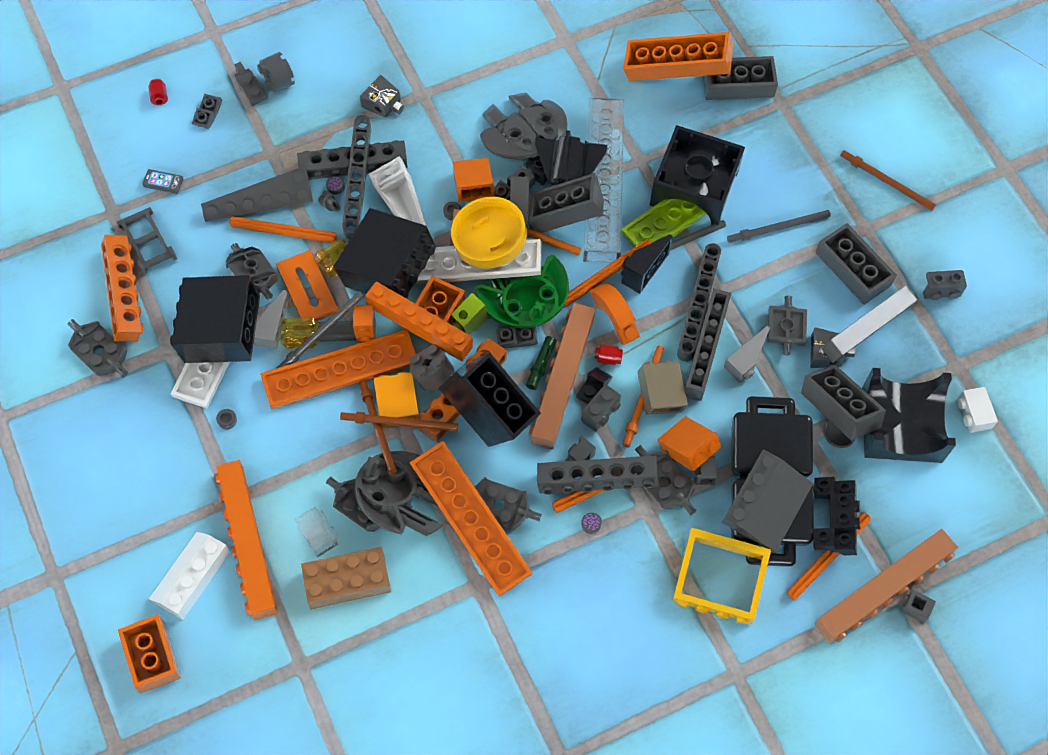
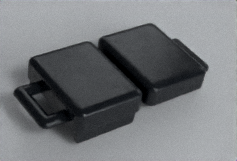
M750 396L746 400V412H738L732 418L731 470L733 475L740 476V478L736 479L731 486V504L763 449L785 461L804 477L808 478L812 474L813 421L808 415L795 414V401L792 398ZM758 408L783 409V414L758 413ZM813 485L780 544L784 545V554L770 553L768 565L794 566L796 563V546H807L813 541ZM731 528L732 539L758 546V543ZM746 556L748 564H761L760 559Z

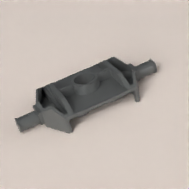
M233 243L231 249L234 252L230 253L227 257L226 268H230L235 276L250 275L259 293H262L265 299H271L273 294L269 289L278 281L277 273L260 249L253 246L244 249L240 248L238 243H235V245Z
M74 319L67 323L74 330L68 344L70 350L97 376L107 375L113 371L117 372L122 378L128 374V371L121 365L126 358L127 350L125 346H122L118 341H114V337L100 325L99 321L81 326ZM104 348L101 354H95L96 349Z
M639 445L635 451L640 456L656 455L659 486L646 488L663 509L671 510L684 507L690 516L693 515L697 510L689 502V497L695 483H691L668 456V451L649 454L642 445ZM666 478L669 480L670 485L662 486L659 480Z
M329 477L326 484L334 488V493H336L333 507L368 532H375L381 527L372 522L363 511L357 508L359 505L355 497L356 478L339 483L332 477Z
M486 477L475 486V489L500 526L515 530L528 518L540 522L542 514L529 509L526 491L488 480ZM497 500L505 502V507L502 510L494 508V503Z

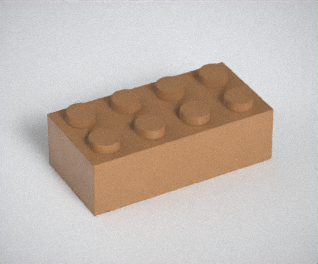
M382 547L301 564L307 603L310 610L391 592Z

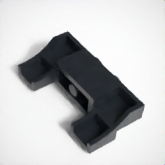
M834 477L814 478L815 498L830 499V528L814 529V550L833 551L844 556L857 555V530L861 529L860 517L857 518V512H860L861 509L860 500H857L856 481H835Z

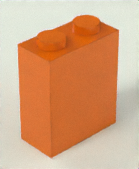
M488 157L452 162L458 202L494 197V183Z
M686 416L657 439L662 452L668 451L670 458L692 471H695L721 448L715 432Z

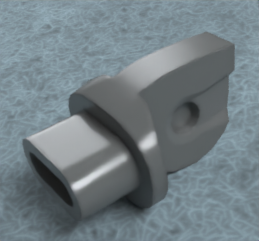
M324 190L318 198V202L321 206L326 207L327 210L338 212L341 209L339 203L330 192Z

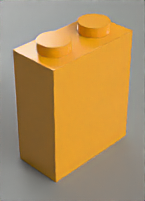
M400 372L397 375L391 376L381 375L378 378H374L379 416L418 420L419 413L411 372ZM381 424L382 428H384V427H390V426H397V425Z

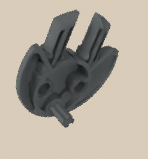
M527 93L509 96V99L520 109L518 113L515 112L506 117L494 104L483 113V118L492 126L480 134L483 145L491 153L507 159H527L539 156L535 146L536 138H557V140H560V136H565L567 130L566 114L558 104L551 100H543L541 103L536 102Z
M390 451L397 470L395 474H389L382 453L374 457L369 456L368 460L360 468L355 480V497L363 513L379 527L397 534H402L405 526L425 536L439 530L443 524L412 509L413 506H411L414 496L418 499L421 497L438 506L410 464L411 461L420 455L405 451Z

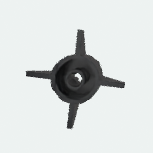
M566 130V135L560 136V140H557V138H536L535 141L547 180L552 186L592 174L607 153L608 145L589 143L586 140L585 143H582L580 138L571 136L570 130Z

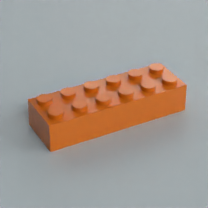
M730 32L628 40L623 69L629 81L730 74L734 44Z

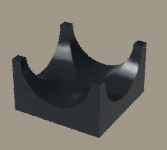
M676 125L654 179L649 206L654 207L659 202L667 199L684 200L701 208L709 216L711 225H719L734 178L738 175L745 147Z
M872 368L862 389L879 403L886 412L881 428L864 435V458L943 463L956 446L955 438H948L945 429V401L949 384L952 381L951 373L943 372L942 375L933 380L907 384L889 381L881 376V368Z

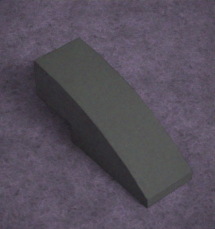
M511 176L510 201L520 209L528 228L529 177Z

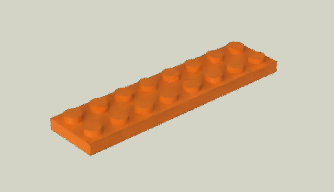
M405 329L263 372L260 375L272 410L357 384L361 380L367 381L381 375L409 368L411 363L410 357L416 354L408 330Z
M441 441L410 462L499 597L533 574L444 441Z

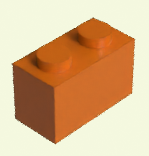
M373 305L354 306L353 328L356 343L376 338V320Z

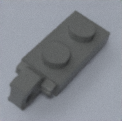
M241 62L234 64L237 72L235 74L236 81L251 106L267 100L266 93L249 68L245 70Z

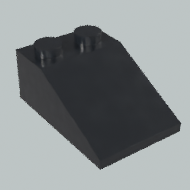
M669 234L634 251L630 257L627 256L622 264L624 268L621 272V283L640 294L669 255L673 236Z

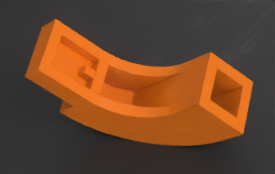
M603 283L589 290L595 306L602 309L610 318L622 345H626L640 337L634 323L636 319L629 305L614 286L609 283Z

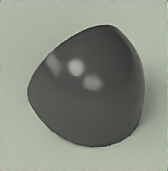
M827 418L823 428V434L827 442L838 448L851 446L856 438L850 440Z

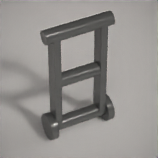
M151 207L117 221L119 228H124L140 259L137 263L143 275L146 274V269L170 258H173L174 261L177 260L173 248L166 246L151 217V214H153ZM147 217L154 231L134 240L127 225ZM158 238L165 253L145 261L138 246Z

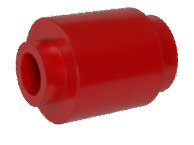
M161 79L151 80L148 85L150 102L154 105L165 104L168 101L165 83Z
M600 344V347L595 349L594 358L597 359V363L621 364L623 349H618L617 346Z

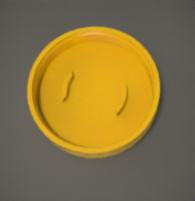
M484 197L468 203L457 213L451 227V238L457 254L463 261L477 268H496L509 263L519 255L527 240V227L522 212L514 203L500 197Z

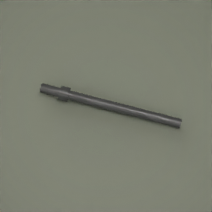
M829 210L752 230H741L740 233L727 236V241L731 243L739 240H750L754 236L827 218L831 214Z
M358 291L294 352L291 351L286 355V359L276 368L296 363L300 359L299 356L365 295Z

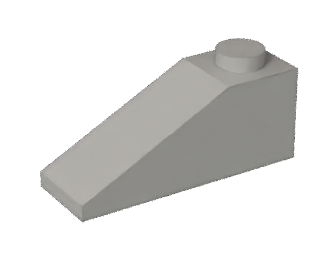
M283 290L257 319L254 337L255 346L278 348L290 300L287 290Z
M768 326L726 359L724 368L739 383L744 379L748 380L755 373L754 368L770 329Z

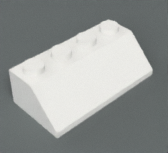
M196 532L152 593L149 600L179 619L184 620L230 554L226 544L208 534Z

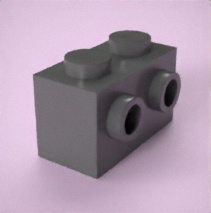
M605 384L582 411L581 421L594 431H597L608 422L612 412L615 413L619 409L621 395Z

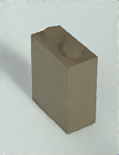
M670 360L658 364L646 362L637 371L646 415L682 412L688 406L679 362H672Z

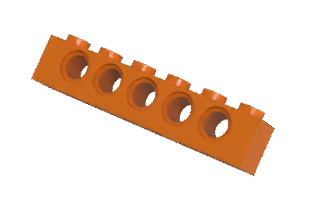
M104 235L101 251L114 341H138L140 334H143V323H140L139 319L141 308L137 305L136 276L132 272L134 262L133 259H130L131 244L128 243L127 236Z
M488 338L485 343L482 342L478 346L476 354L473 357L470 356L466 363L490 352L498 363L502 365L507 359V350ZM442 393L438 399L435 398L431 402L429 410L426 413L423 412L418 420L454 423L461 414L453 405L445 404L449 400ZM436 415L442 416V418L438 420L434 419L433 417ZM419 428V431L435 442H438L447 432V430Z

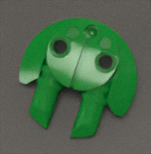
M550 255L547 257L544 266H541V275L521 276L519 279L516 278L511 282L506 278L486 279L490 287L483 284L476 286L477 298L485 304L487 314L492 319L513 328H532L550 321L562 310L568 297L569 279L560 260L555 255Z

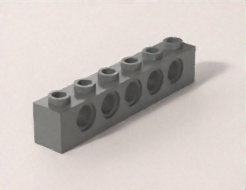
M404 140L370 144L367 173L375 171L399 156L402 158L406 168H408ZM351 147L297 153L298 167L306 166L309 180L332 176H346L349 170ZM357 157L354 161L361 162L363 158Z
M713 288L685 387L686 397L702 401L732 294L730 292Z
M655 455L537 463V486L540 494L544 493L547 495L558 492L572 493L574 491L592 492L593 490L611 491L613 489L630 490L639 487L652 488L659 486L657 457Z

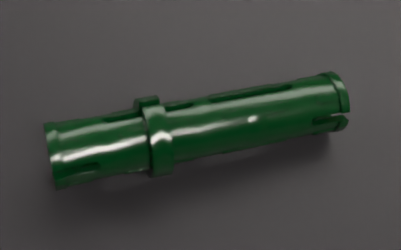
M551 336L545 337L535 364L530 368L531 373L525 384L527 388L531 390L537 389L557 342L555 338Z

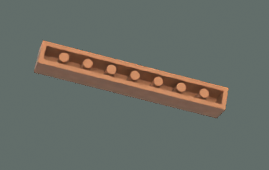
M573 303L572 309L567 311L566 320L568 322L567 325L563 324L561 330L563 338L556 345L555 352H558L557 357L552 358L550 365L552 372L547 374L545 380L547 388L546 391L542 390L539 401L542 404L537 409L541 414L536 418L535 425L531 424L528 436H531L532 444L554 449L595 317L596 308Z
M940 529L818 618L814 625L830 644L835 640L840 642L847 636L846 632L852 628L855 631L863 624V619L866 617L871 619L878 614L879 611L877 609L883 605L886 608L895 601L893 599L894 596L898 594L901 597L910 590L909 585L912 583L915 585L919 584L925 579L924 574L927 572L930 574L934 573L940 568L939 563L943 560L947 563L955 557L954 552L958 546L943 529Z

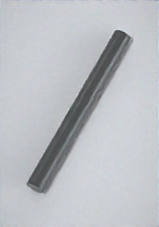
M722 220L719 222V225L712 224L673 241L670 250L726 227L725 221Z

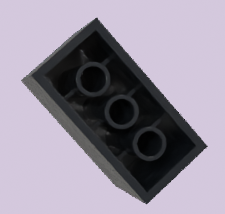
M369 208L333 267L347 288L367 294L377 281L407 299L412 286L416 284L418 276L425 269L428 259L434 254L436 246L426 225Z
M250 275L184 277L182 285L179 286V302L176 303L177 314L173 320V335L170 337V344L178 356H180L184 363L251 361L260 293Z
M490 352L465 363L438 388L488 447L514 440L541 414Z

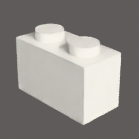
M986 387L964 390L960 394L957 404L959 409H962L964 424L968 427L970 433L990 430L996 425L998 420Z

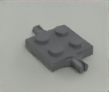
M787 295L784 297L785 302L783 306H769L768 327L770 329L767 334V342L782 344V354H786V356L791 354V345L805 346L807 335V309H799L792 306V296H789L788 299Z

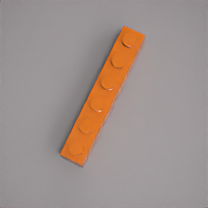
M377 281L365 295L367 305H373V309L432 345H436L461 362H463L473 348V340L470 335Z

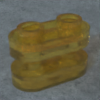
M337 239L330 246L316 253L315 262L319 267H323V272L329 278L337 275L333 266L348 244L344 239Z
M315 318L283 319L281 321V330L284 332L281 334L280 343L286 348L299 347L319 328V321ZM319 339L309 348H314L316 345H318Z

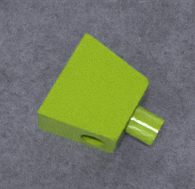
M473 293L451 315L454 321L452 326L468 335L489 319L485 304Z

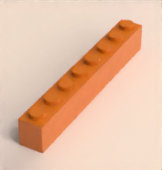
M240 460L216 466L218 473H215L217 485L221 484L222 491H219L221 503L225 502L226 509L223 510L225 521L230 523L227 531L230 540L233 539L235 545L231 546L234 558H238L239 564L236 565L238 577L242 576L243 580L240 588L242 595L247 597V603H244L246 613L251 615L253 620L278 614L242 463Z

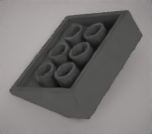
M763 449L722 523L776 553L813 483L785 461Z

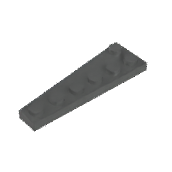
M306 166L202 203L201 207L205 222L313 202Z

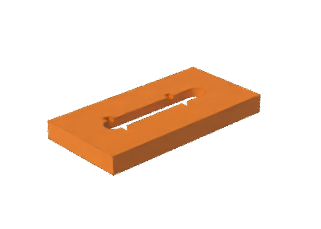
M310 250L276 263L277 269L304 326L331 316L338 311V307ZM298 268L303 269L318 301L317 306L311 305L296 273Z

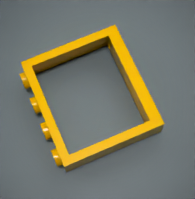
M691 528L672 601L683 608H688V606L695 607L696 611L708 614L709 611L716 613L718 618L728 619L730 617L736 619V622L740 624H752L755 620L771 549ZM694 541L761 560L749 612L681 593Z

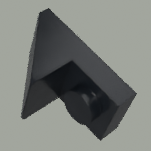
M597 367L588 372L587 380L576 394V398L589 404L605 384H609L613 376Z

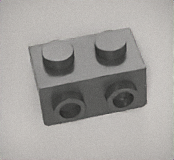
M964 271L927 272L928 284L923 291L924 299L932 300L961 297L967 287Z

